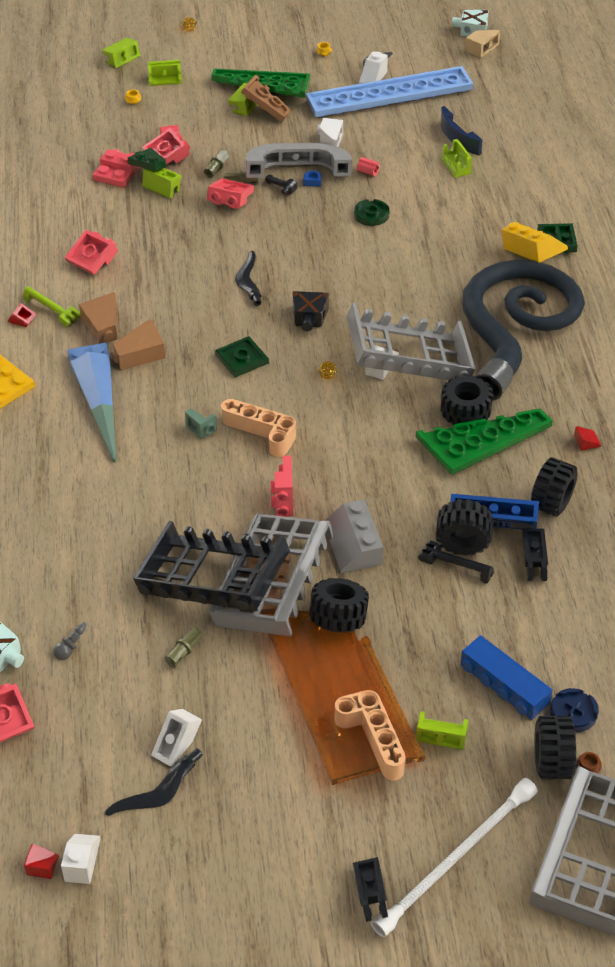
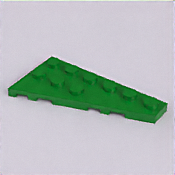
M214 68L211 74L212 81L238 86L248 83L257 75L260 78L259 82L263 86L267 85L270 88L269 92L301 98L306 97L311 80V73Z
M539 408L517 412L516 416L506 418L504 415L496 416L495 420L490 421L480 419L455 424L452 428L442 429V427H436L434 431L425 433L423 430L416 431V438L453 475L552 427L553 420Z

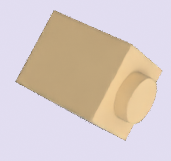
M500 30L474 31L466 37L465 52L482 58L499 45Z

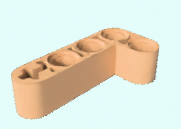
M227 399L221 404L222 422L224 425L269 438V452L274 457H282L287 454L296 439V421L293 417L234 399Z
M366 690L338 698L335 702L334 715L336 725L340 728L362 725L384 777L392 781L401 779L405 770V753L379 695L374 691Z

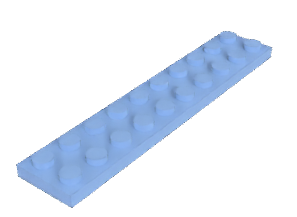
M463 66L310 92L306 93V100L315 117H324L325 115L340 114L342 112L382 105L386 106L393 103H403L404 101L419 100L444 94L448 95L455 92H465L473 89V82Z

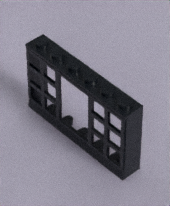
M168 521L133 577V580L139 592L144 595L258 611L261 601L284 559L290 553V549L284 535L279 536L274 546L271 539L264 536L260 541L261 546L254 545L249 534H244L241 538V543H236L232 534L228 531L223 533L222 541L216 540L210 529H205L202 534L203 538H198L194 529L190 526H187L184 530L185 536L179 535L173 521ZM173 547L185 548L179 558L167 557ZM191 549L202 550L197 561L185 559ZM208 552L241 556L222 590L189 585ZM247 557L260 558L254 569L241 567ZM163 562L176 563L170 573L158 572ZM181 564L193 566L188 576L176 574ZM238 572L251 574L245 584L232 583ZM154 577L166 578L165 581L153 580V579H154ZM172 580H179V581H184V583H183V584L173 583V582H171V581H172ZM228 589H240L241 592L228 591Z

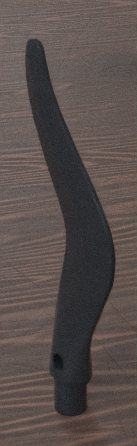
M250 251L248 259L236 274L235 281L237 285L249 294V298L254 302V305L260 306L262 295L250 278V272L254 266L256 255L254 251Z
M196 748L188 756L184 755L171 768L157 788L150 792L117 801L105 811V814L110 816L124 810L154 808L169 803L175 796L184 776L195 766V762L203 756L202 752Z

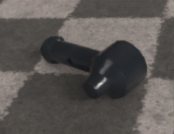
M271 174L265 177L267 183L282 187L281 192L283 194L287 193L290 195L298 189V185L293 179L284 181L273 177Z

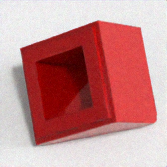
M31 844L24 864L26 875L52 879L59 855L38 845Z

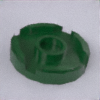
M378 199L360 201L354 208L355 219L363 225L377 226L389 219V206Z

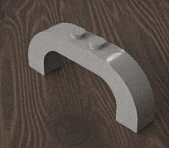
M323 143L265 144L251 149L246 154V178H264V169L275 165H321L331 169L333 176H351L352 158L344 149Z

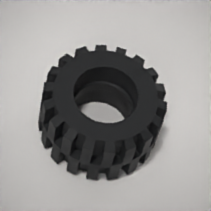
M463 375L462 377L455 376V379L451 378L448 380V383L445 382L441 393L440 408L443 418H446L448 423L452 422L453 425L480 419H486L487 421L491 415L493 390L489 383L473 375L472 377L468 375Z
M550 457L543 464L531 493V501H539L538 510L558 517L565 510L576 485L577 467Z
M460 499L456 502H448V505H443L442 509L438 512L437 542L446 551L453 552L456 555L462 554L467 556V554L475 555L477 552H483L484 549L489 547L492 539L493 517L491 511L487 510L485 505L481 506L479 502H471V500L462 501Z
M328 578L327 580H321L312 588L309 609L310 619L315 622V625L331 632L346 633L347 631L352 632L355 629H360L366 621L369 593L359 583L348 579Z
M539 716L536 721L534 734L535 765L541 779H571L575 772L576 734L574 723L570 716Z

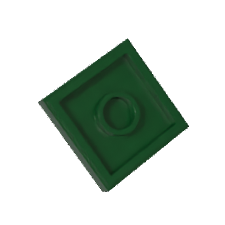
M250 336L215 350V355L235 378L269 364V358Z

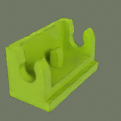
M127 37L102 50L103 55L109 57L106 63L114 66V68H118L141 56L137 41Z
M180 60L148 62L150 86L182 84Z
M243 83L230 97L228 102L230 105H236L239 108L233 109V113L248 116L257 104L247 99L241 93L247 84Z
M453 140L452 148L447 150L448 145L445 143L441 160L454 177L457 178L471 174L472 157L459 140Z
M161 168L155 172L143 169L142 187L172 198L174 188L177 193L180 190L182 175L166 168Z
M421 711L417 725L416 741L464 750L469 719H464L463 725L426 719L425 712Z

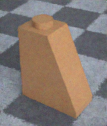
M114 292L79 304L81 319L98 344L108 343L117 339V301Z
M152 319L113 343L114 352H111L113 362L118 364L120 370L166 358L164 342Z

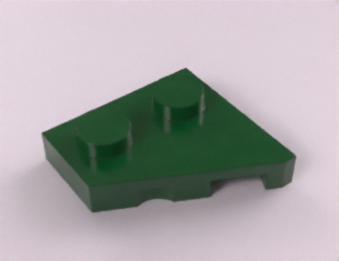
M148 148L129 156L128 164L155 172L166 167V160L152 148Z
M573 223L538 224L537 231L551 235L568 246V250L563 251L564 253L577 252L578 246Z

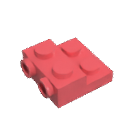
M171 127L143 146L144 150L152 148L166 160V165L172 160L176 164L190 155L188 150L191 148L185 140L182 141L183 138L179 132H174Z
M107 149L100 158V166L93 173V180L125 188L140 168L128 164V157L134 155V153L125 154L117 149Z
M221 178L208 186L207 200L216 205L226 204L230 208L238 209L247 203V196L254 192V185Z
M85 230L64 258L67 262L95 275L104 263L108 265L118 249L112 239H105L95 231Z
M283 456V465H279V472H275V481H270L271 494H275L271 495V508H276V516L285 517L293 516L291 456Z
M7 683L0 686L1 743L34 729V724L16 683L13 685Z

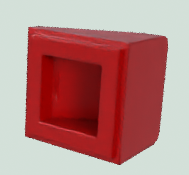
M20 303L10 316L8 322L27 327L36 316V313Z
M580 426L575 427L574 437L581 450L601 447L594 430Z

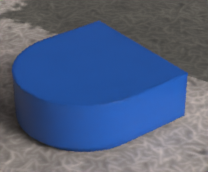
M317 171L306 172L304 174L303 186L321 187V174Z

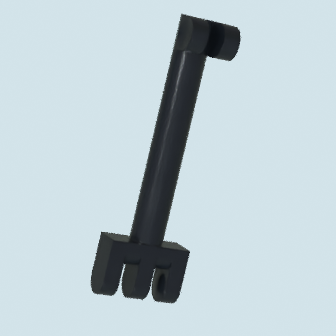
M431 540L426 543V546L418 555L420 561L433 564L435 559H439L481 572L480 579L486 584L494 574L492 566L443 552L439 543Z

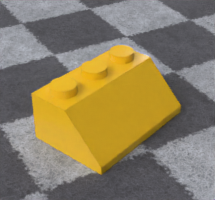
M512 222L507 227L501 229L505 250L539 263L568 250L567 245L553 236L521 225L518 222Z

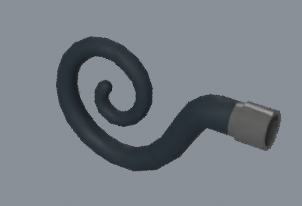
M521 259L498 262L475 274L463 290V311L472 328L495 352L492 359L485 363L476 375V378H482L484 382L489 383L493 390L492 400L499 399L512 382L513 376L519 369L522 361V351L518 341L489 313L483 303V295L488 288L505 280L521 278L545 282L561 291L567 299L568 307L564 312L542 317L534 316L522 310L517 304V300L520 298H531L540 305L546 301V295L540 289L527 285H520L508 291L504 298L505 309L517 323L532 330L553 331L573 324L582 314L585 305L583 293L574 279L551 265Z

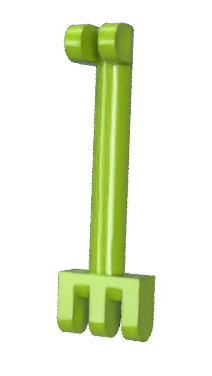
M25 287L23 292L25 302L28 303L31 301V298L39 301L59 314V322L66 327L70 326L71 322H75L76 318L81 317L80 311L71 306L65 310L31 287Z

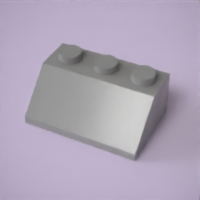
M365 499L342 504L325 520L331 523L334 537L333 539H328L340 573L383 564L384 547Z

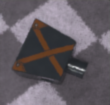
M293 291L295 325L301 326L302 330L307 332L311 331L313 327H321L329 310V293Z

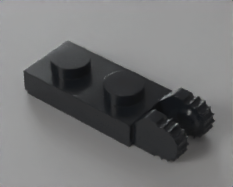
M522 528L527 580L533 581V567H541L540 578L542 581H547L548 556L545 530Z
M378 857L354 862L353 867L361 906H363L366 922L372 921V911L369 905L379 903V911L382 918L388 917L385 902L387 897Z

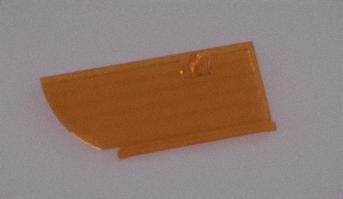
M299 610L296 618L289 617L288 619L292 630L291 637L269 634L332 785L381 771L362 725L351 728H340L336 725L334 720L335 702L342 696L366 690L376 692L382 701L405 753V764L412 763L415 760L422 762L426 759L372 648V643L368 636H364L358 641L354 631L341 633L322 629V627L315 625V622L311 621L309 611ZM276 611L264 613L263 615L274 616Z

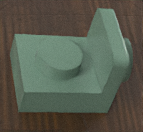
M192 408L185 411L186 427L200 439L217 430V418L214 414L204 419L200 413L195 412Z

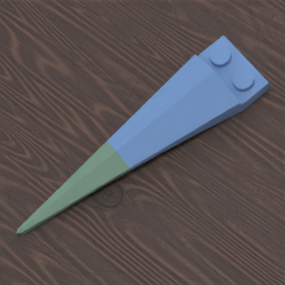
M101 343L68 349L71 369L93 413L112 460L116 462L111 365L107 344Z

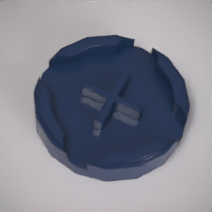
M575 688L559 691L556 697L552 699L550 705V716H570L574 723L575 732L589 730L595 725L599 714L595 698L590 694L588 696L583 690Z

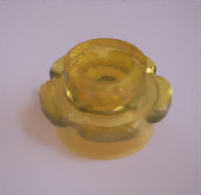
M187 17L181 22L185 31L196 29L197 22L191 17Z
M330 361L320 364L318 372L323 379L334 378L338 371L336 365Z

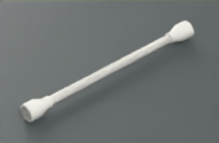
M523 778L515 785L506 802L463 841L455 851L446 857L435 870L430 872L426 878L412 889L403 900L387 910L388 917L382 918V915L379 913L371 921L374 931L383 938L395 929L399 918L404 915V911L420 898L429 887L441 878L447 870L461 859L467 851L478 843L513 808L515 809L518 805L528 802L537 794L538 790L535 784L530 779Z

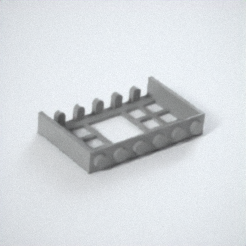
M352 303L346 319L349 324L357 366L444 380L455 379V376L462 377L463 375L472 377L475 365L462 321H457L452 333H445L446 326L443 321H439L433 331L426 329L428 325L426 318H421L416 327L408 326L410 322L408 315H403L398 324L390 323L392 319L390 312L383 313L380 321L371 320L373 317L372 310L366 309L362 318H360L357 304ZM362 328L366 329L367 336L363 335ZM371 330L382 331L384 339L372 337ZM388 333L418 337L425 359L394 355ZM425 339L436 340L438 348L426 346ZM365 341L369 342L370 349L366 348ZM374 342L386 344L388 352L375 350ZM442 342L453 343L455 351L443 349ZM428 351L440 353L441 360L430 359ZM445 354L457 356L459 363L447 362Z
M256 513L253 521L249 524L247 532L251 536L254 545H257L256 542L260 534L268 535L271 541L274 536L284 535L287 537L286 541L289 547L293 538L307 540L303 550L289 548V554L300 555L289 583L273 581L261 601L258 611H254V613L240 612V609L237 608L225 610L226 607L212 604L210 605L209 613L215 626L291 637L292 630L288 619L289 617L296 618L298 616L296 600H305L306 593L303 584L312 583L313 581L311 566L319 567L320 558L318 550H326V539H333L334 537L330 521ZM234 555L233 563L226 572L225 580L222 586L219 587L220 590H222L241 556ZM247 558L241 567H245L247 563ZM238 572L232 583H246L248 578L240 577L242 573ZM271 587L285 589L282 599L267 598ZM264 603L278 605L274 616L260 614Z
M578 766L533 886L529 904L615 936V917L599 911L604 896L615 900V893L606 890L611 875L615 876V869L565 852L578 816L615 828L614 821L604 818L608 804L615 806V800L611 799V796L615 797V779ZM589 788L606 794V796H602L600 794L588 791L587 789ZM585 796L603 802L599 816L580 810ZM563 858L582 864L577 879L558 872ZM586 867L606 873L601 888L582 881ZM555 878L574 885L569 900L550 893ZM579 887L599 894L594 909L575 902Z

